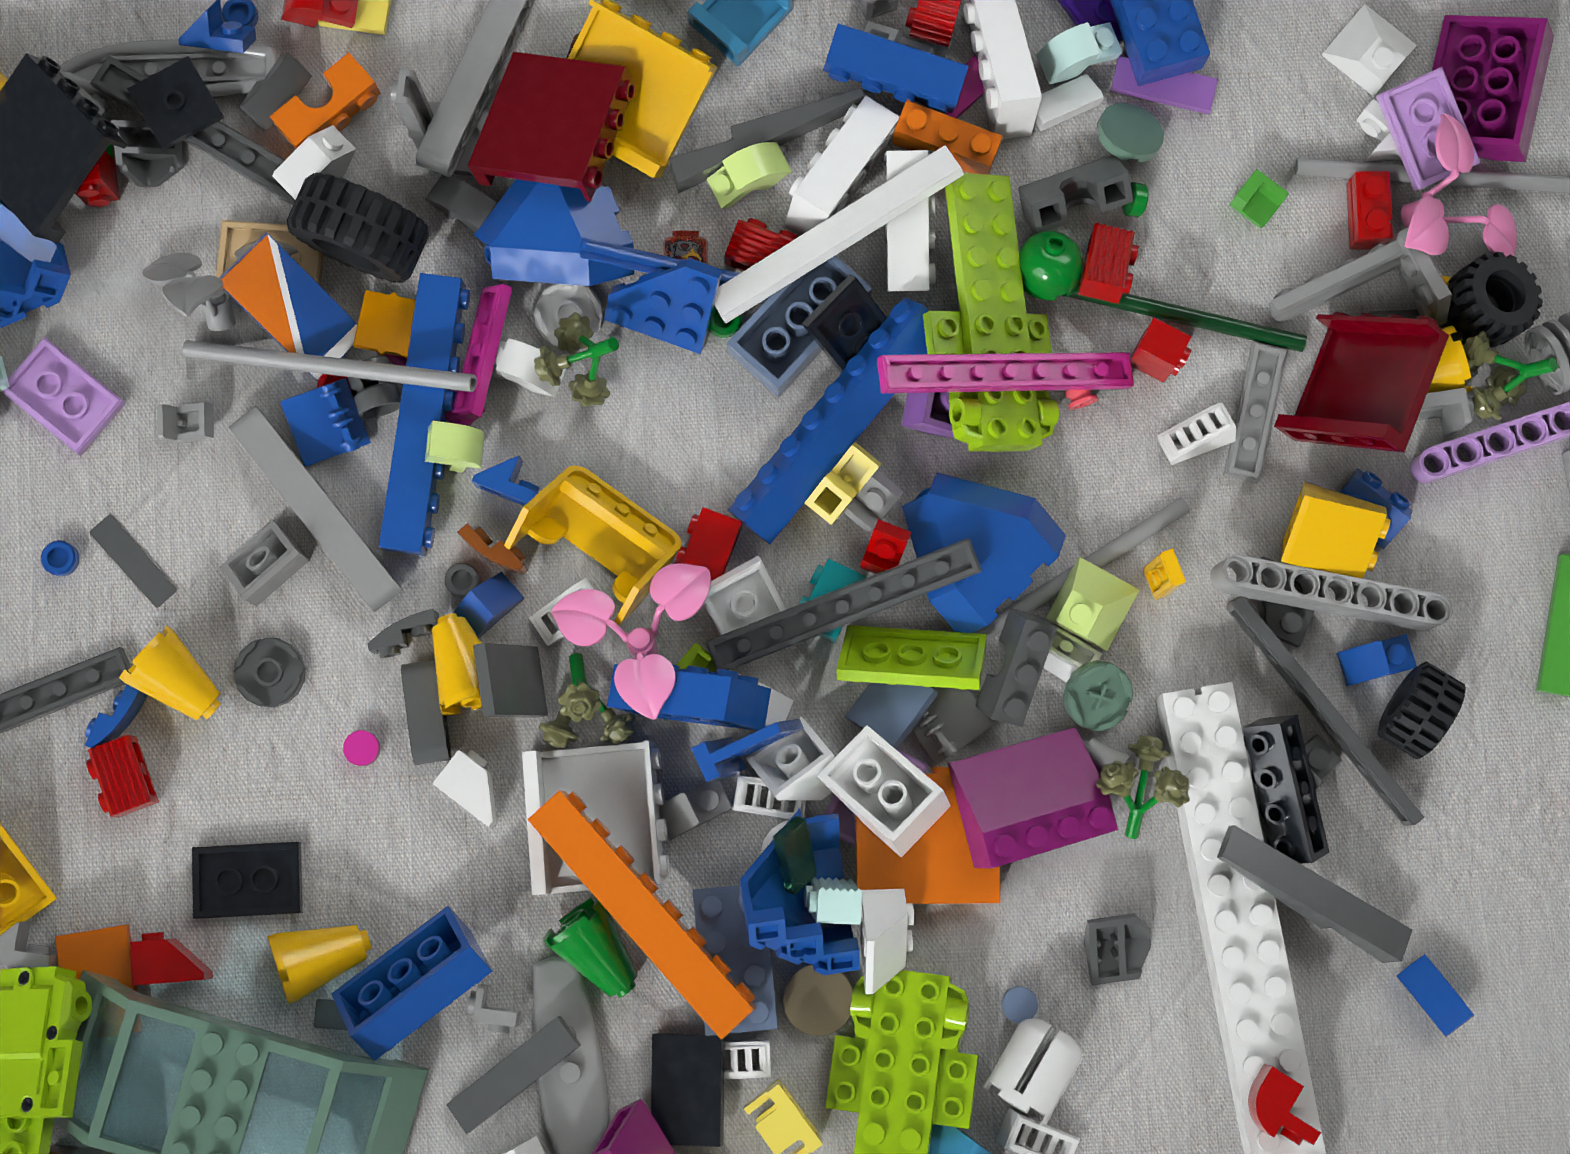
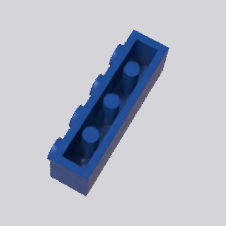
M838 23L823 71L828 72L829 77L836 81L848 82V80L861 83V87L867 91L880 93L883 90L894 94V98L904 103L906 100L926 104V107L946 114V111L952 113L957 105L969 66Z

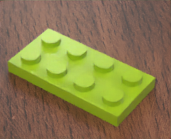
M847 625L836 669L837 680L980 690L987 647V634Z

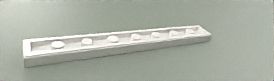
M945 145L719 286L714 305L725 323H728L964 175L962 168Z

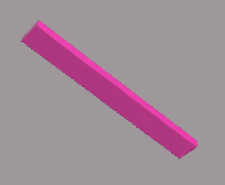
M1129 352L881 355L877 358L881 393L1129 389L1134 386Z

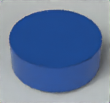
M228 0L222 9V16L225 22L237 21L242 23V26L255 27L258 22V11L251 0Z
M53 541L43 549L41 563L47 572L55 576H68L79 565V553L73 545L65 541Z

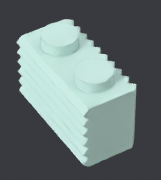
M813 877L811 879V886L805 885L804 907H807L808 913L812 914L816 923L860 925L863 892L851 878L847 881L842 878L839 881L837 878L831 880L828 877L825 880L821 877L818 880L816 877Z

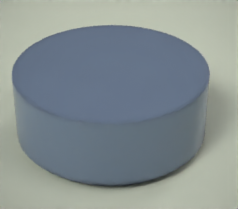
M1015 986L1004 993L1001 1000V1008L1008 1019L1021 1023L1023 1020L1032 1019L1036 1015L1038 1001L1030 989Z

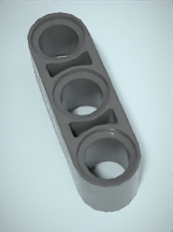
M435 659L402 664L401 678L414 764L421 765L451 760L447 716L442 714L439 705Z

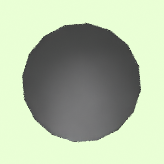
M264 638L252 641L240 651L234 663V678L237 690L247 701L260 707L275 708L289 703L299 694L305 682L306 668L302 655L293 645L279 638Z

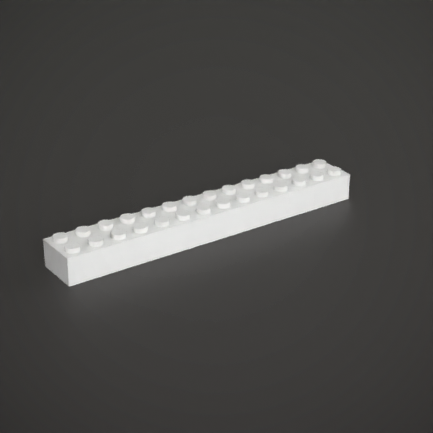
M1228 682L1204 686L1196 690L1193 688L1163 693L1155 698L1165 750L1170 752V756L1167 757L1169 769L1181 771L1183 775L1189 778L1190 788L1188 795L1190 801L1186 804L1183 803L1179 808L1177 807L1243 1152L1244 1154H1326L1276 899L1273 895L1217 858L1228 826L1235 825L1264 842L1233 683ZM1264 1064L1273 1066L1304 1086L1290 1113L1321 1132L1314 1145L1304 1140L1300 1146L1280 1134L1283 1129L1282 1126L1273 1138L1261 1131L1254 1123L1249 1112L1248 1096L1250 1088Z

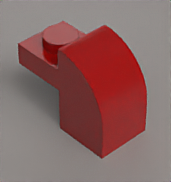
M284 0L281 20L315 28L318 20L353 28L359 0Z
M878 519L859 568L873 574H878L898 566L911 532Z
M1264 1064L1255 1078L1248 1096L1249 1112L1257 1127L1265 1134L1274 1138L1282 1126L1283 1129L1280 1134L1299 1146L1303 1140L1314 1145L1321 1134L1320 1131L1290 1113L1304 1086L1273 1066Z

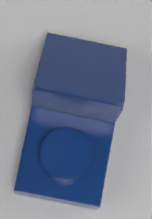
M216 0L180 36L178 41L181 46L244 53L256 41L255 27L242 26V23L237 21L223 23L221 1Z
M520 456L513 457L481 471L472 478V483L476 488L525 506L539 493V487L530 482L520 480L519 484L515 483L523 465V460Z
M1407 634L1382 641H1374L1337 653L1346 686L1417 667Z

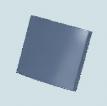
M870 682L845 717L861 729L868 725L893 748L898 750L938 696V693L932 687Z

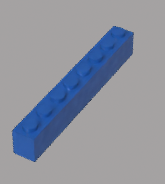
M420 273L406 366L459 372L460 357H456L458 343L462 344L465 336V323H461L462 311L468 310L470 303V290L466 289L462 278ZM403 384L379 548L384 551L426 556L427 548L433 547L435 528L430 527L432 514H437L439 510L440 494L435 492L437 479H443L445 464L425 462L428 427L432 421L446 422L447 411L452 412L455 402V391H450L451 389Z
M904 297L900 303L892 308L890 315L884 323L870 335L867 343L858 354L849 360L843 372L834 383L826 388L824 395L803 416L802 421L791 435L782 441L779 449L759 469L757 476L747 488L738 494L728 511L739 521H742V524L768 544L774 541L823 478L830 473L851 445L895 394L881 393L877 358L881 355L927 354L923 314L928 312L924 305Z

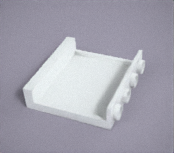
M645 740L641 743L544 752H522L527 819L559 790L566 791L568 794L573 791L586 804L585 814L592 821L596 818L599 819L610 831L611 834L607 837L608 840L616 848L622 845L634 858L635 861L631 865L639 875L645 872L657 885L665 884V877L670 876V863L668 855H663L662 841L667 840V826L665 819H660L659 805H664V789L662 783L657 784L656 769H661L662 762L660 748H654V742ZM527 820L532 895L590 891Z

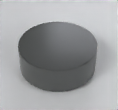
M468 563L454 564L445 574V586L457 598L464 599L471 589L481 584L479 572Z

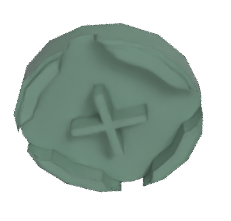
M1115 103L1104 110L1097 122L1100 143L1109 153L1121 160L1129 162L1131 158L1139 159L1137 163L1146 162L1155 157L1163 144L1164 132L1160 123L1151 113L1139 106L1129 103Z
M1099 660L1088 662L1075 670L1065 685L1063 695L1065 710L1074 722L1086 729L1103 731L1113 728L1128 713L1126 709L1129 706V702L1132 703L1133 689L1132 683L1125 671L1114 664Z

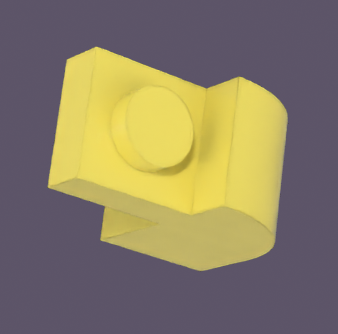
M854 442L832 471L819 483L805 501V504L832 525L842 515L846 507L853 501L882 463Z

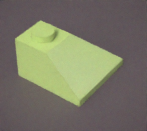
M1078 557L1046 619L1095 646L1108 651L1140 590L1085 559Z

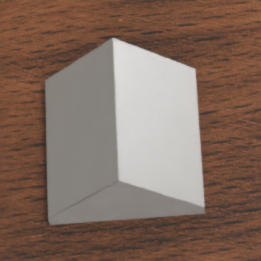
M273 520L222 564L221 568L241 597L257 607L310 560Z

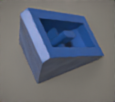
M500 572L471 589L453 613H456L458 617H465L477 637L480 638L525 598L509 579Z

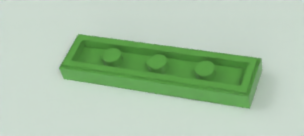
M1560 554L1557 557L1536 691L1570 698V555Z

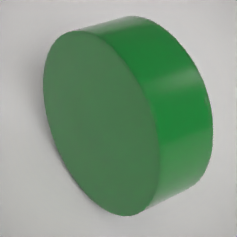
M1131 182L1133 202L1122 205V211L1125 216L1138 218L1147 207L1149 191L1145 184Z
M714 305L709 330L720 338L733 336L740 329L741 315L725 323Z

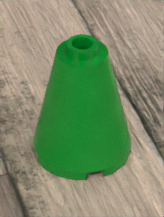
M589 898L576 906L559 920L561 928L556 933L550 928L543 937V941L551 950L609 997L617 994L621 998L636 986L634 980L638 974L611 914L597 898L595 902L592 898Z

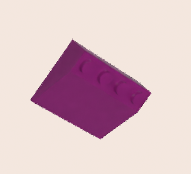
M1444 16L1432 71L1440 67L1443 68L1476 153L1480 158L1511 162H1526L1554 39L1548 18Z
M1076 727L947 763L974 868L992 869L1118 830L1109 794L1103 795L1101 788H1098L1096 785L1100 775Z

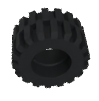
M1490 252L1483 254L1459 270L1448 281L1449 285L1447 287L1452 296L1447 320H1452L1457 331L1456 333L1461 332L1465 341L1469 337L1475 338L1483 331L1486 332V337H1489L1490 348L1505 344L1529 329L1540 316L1538 309L1542 307L1543 300L1538 295L1542 293V290L1535 283L1537 279L1535 274H1530L1527 271L1528 266L1524 262L1519 264L1517 257L1511 254L1505 257L1503 252H1496L1493 255ZM1486 291L1495 298L1499 309L1490 302Z
M1427 661L1421 663L1405 677L1388 702L1379 722L1378 736L1415 759L1424 757L1438 745L1456 719L1465 698V684Z

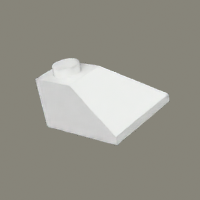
M1364 4L1322 53V56L1374 97L1417 45Z
M802 716L799 719L804 727L803 729L767 745L745 758L777 800H823L832 793L817 775L835 756Z

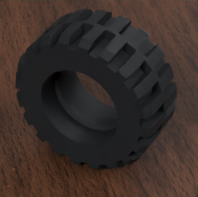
M317 172L305 178L287 218L289 233L296 236V239L307 244L310 248L348 267L390 282L403 283L411 278L429 237L427 224L417 217L415 213L402 207L401 204L360 184L352 183L341 177L337 178L330 174L324 175Z

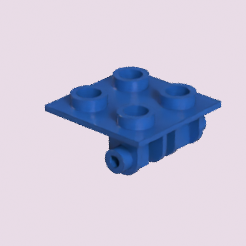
M346 378L280 401L305 467L345 452L357 450L371 443L363 420L359 417L354 397Z

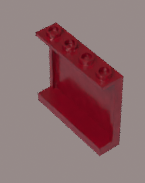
M513 51L468 163V167L478 184L491 186L495 176L579 188L586 201H592L596 189L601 186L606 161L612 157L617 132L623 128L624 114L628 103L632 102L635 96V83L631 80L626 66Z
M1334 312L1333 315L1318 314L1316 319L1325 325L1328 331L1295 415L1278 414L1274 427L1294 441L1405 453L1449 335L1437 326L1438 322L1422 315L1417 316L1416 319H1410L1395 314H1390L1388 317H1377L1369 313H1361L1360 316H1350L1342 312Z

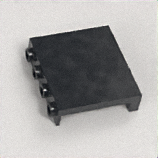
M26 53L0 91V199L33 236L59 243L66 232L56 222V219L108 145L112 144L125 149L127 143L117 134L119 129L112 122L101 117L98 113L99 107L79 93L80 87L74 81L61 74V66L47 56L38 58Z

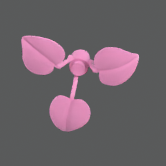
M1440 114L1441 121L1436 133V153L1442 166L1451 171V173L1431 190L1423 192L1420 200L1403 205L1401 209L1402 222L1406 228L1409 227L1404 247L1420 250L1429 255H1440L1446 251L1448 246L1449 230L1447 223H1482L1485 225L1483 240L1492 254L1503 252L1505 257L1510 254L1515 256L1517 229L1511 212L1501 204L1492 205L1488 209L1487 217H1443L1444 206L1439 199H1434L1433 195L1454 181L1459 176V171L1461 173L1470 172L1474 160V149L1471 138L1464 126L1452 116Z
M679 563L660 569L654 575L650 584L651 597L656 603L660 604L655 610L651 629L636 628L629 634L626 633L614 621L609 620L615 612L614 601L604 592L594 589L578 590L566 595L556 603L551 614L562 635L575 645L591 646L600 642L606 635L607 626L612 628L622 638L623 642L627 643L633 659L623 660L617 666L614 675L616 689L621 698L633 710L655 720L671 695L676 681L675 670L671 662L665 657L658 655L655 637L659 634L658 627L661 614L666 610L668 616L674 621L686 620L695 615L701 609L708 596L711 586L710 571L703 566Z

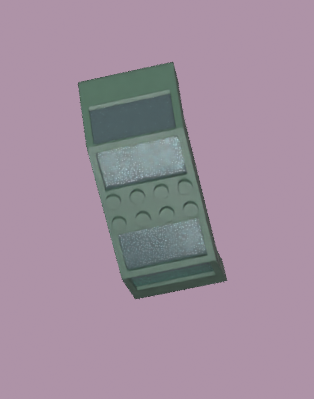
M87 970L82 971L80 980L85 982L86 992L91 996L92 1011L88 1019L82 1021L75 1039L83 1042L73 1116L72 1118H54V1122L84 1145L114 1154L405 1153L429 1071L428 1068L397 1059L378 1058L374 1061L371 1057L347 1054L142 995L120 983L119 979Z

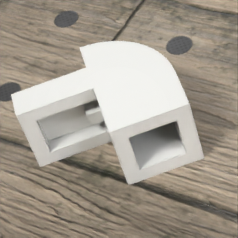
M509 338L507 342H499L491 377L514 381L531 392L553 397L556 396L559 386H552L549 381L542 382L535 372L534 358L541 356L540 349ZM563 369L562 375L560 376L561 381L563 379L566 369Z

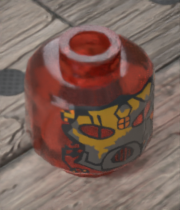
M675 230L672 231V236L665 238L663 242V256L680 260L691 258L708 264V241L706 238L699 236L700 231Z

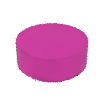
M358 730L352 732L345 739L343 753L350 763L357 766H368L378 758L380 743L372 733Z

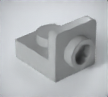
M877 470L853 501L846 507L844 513L856 525L871 533L878 519L883 520L903 495L904 491Z

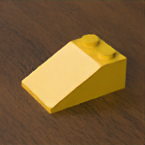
M0 822V935H2L17 922L26 921L56 900L57 897Z

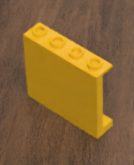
M590 0L588 4L593 7L567 59L626 66L631 80L635 83V96L632 102L628 103L624 114V125L617 132L612 155L652 178L662 177L670 162L669 158L673 156L718 67L710 63L712 57L694 47L690 52L681 47L680 43L682 40L664 30L660 35L651 30L652 23L643 17L633 14L632 18L621 13L622 6L613 0Z

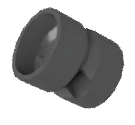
M374 357L362 360L390 364L387 357ZM348 377L351 390L358 392L354 397V401L360 418L380 417L400 409L401 397L397 385L386 381Z

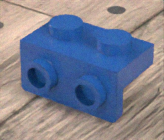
M1357 468L1339 493L1386 507V518L1391 519L1385 539L1378 538L1376 543L1384 550L1411 519L1413 510L1409 507L1411 505L1410 502L1403 495L1396 491L1390 493L1382 487L1383 482L1378 476L1369 470L1363 472Z

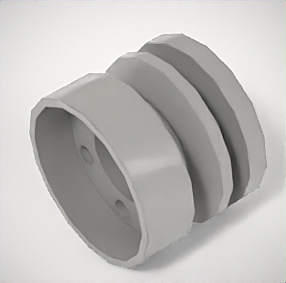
M1570 312L1559 316L1558 321L1552 319L1543 323L1542 326L1538 325L1527 330L1524 337L1529 363L1551 357L1557 361L1558 368L1556 371L1536 376L1541 385L1549 393L1556 396L1570 390Z

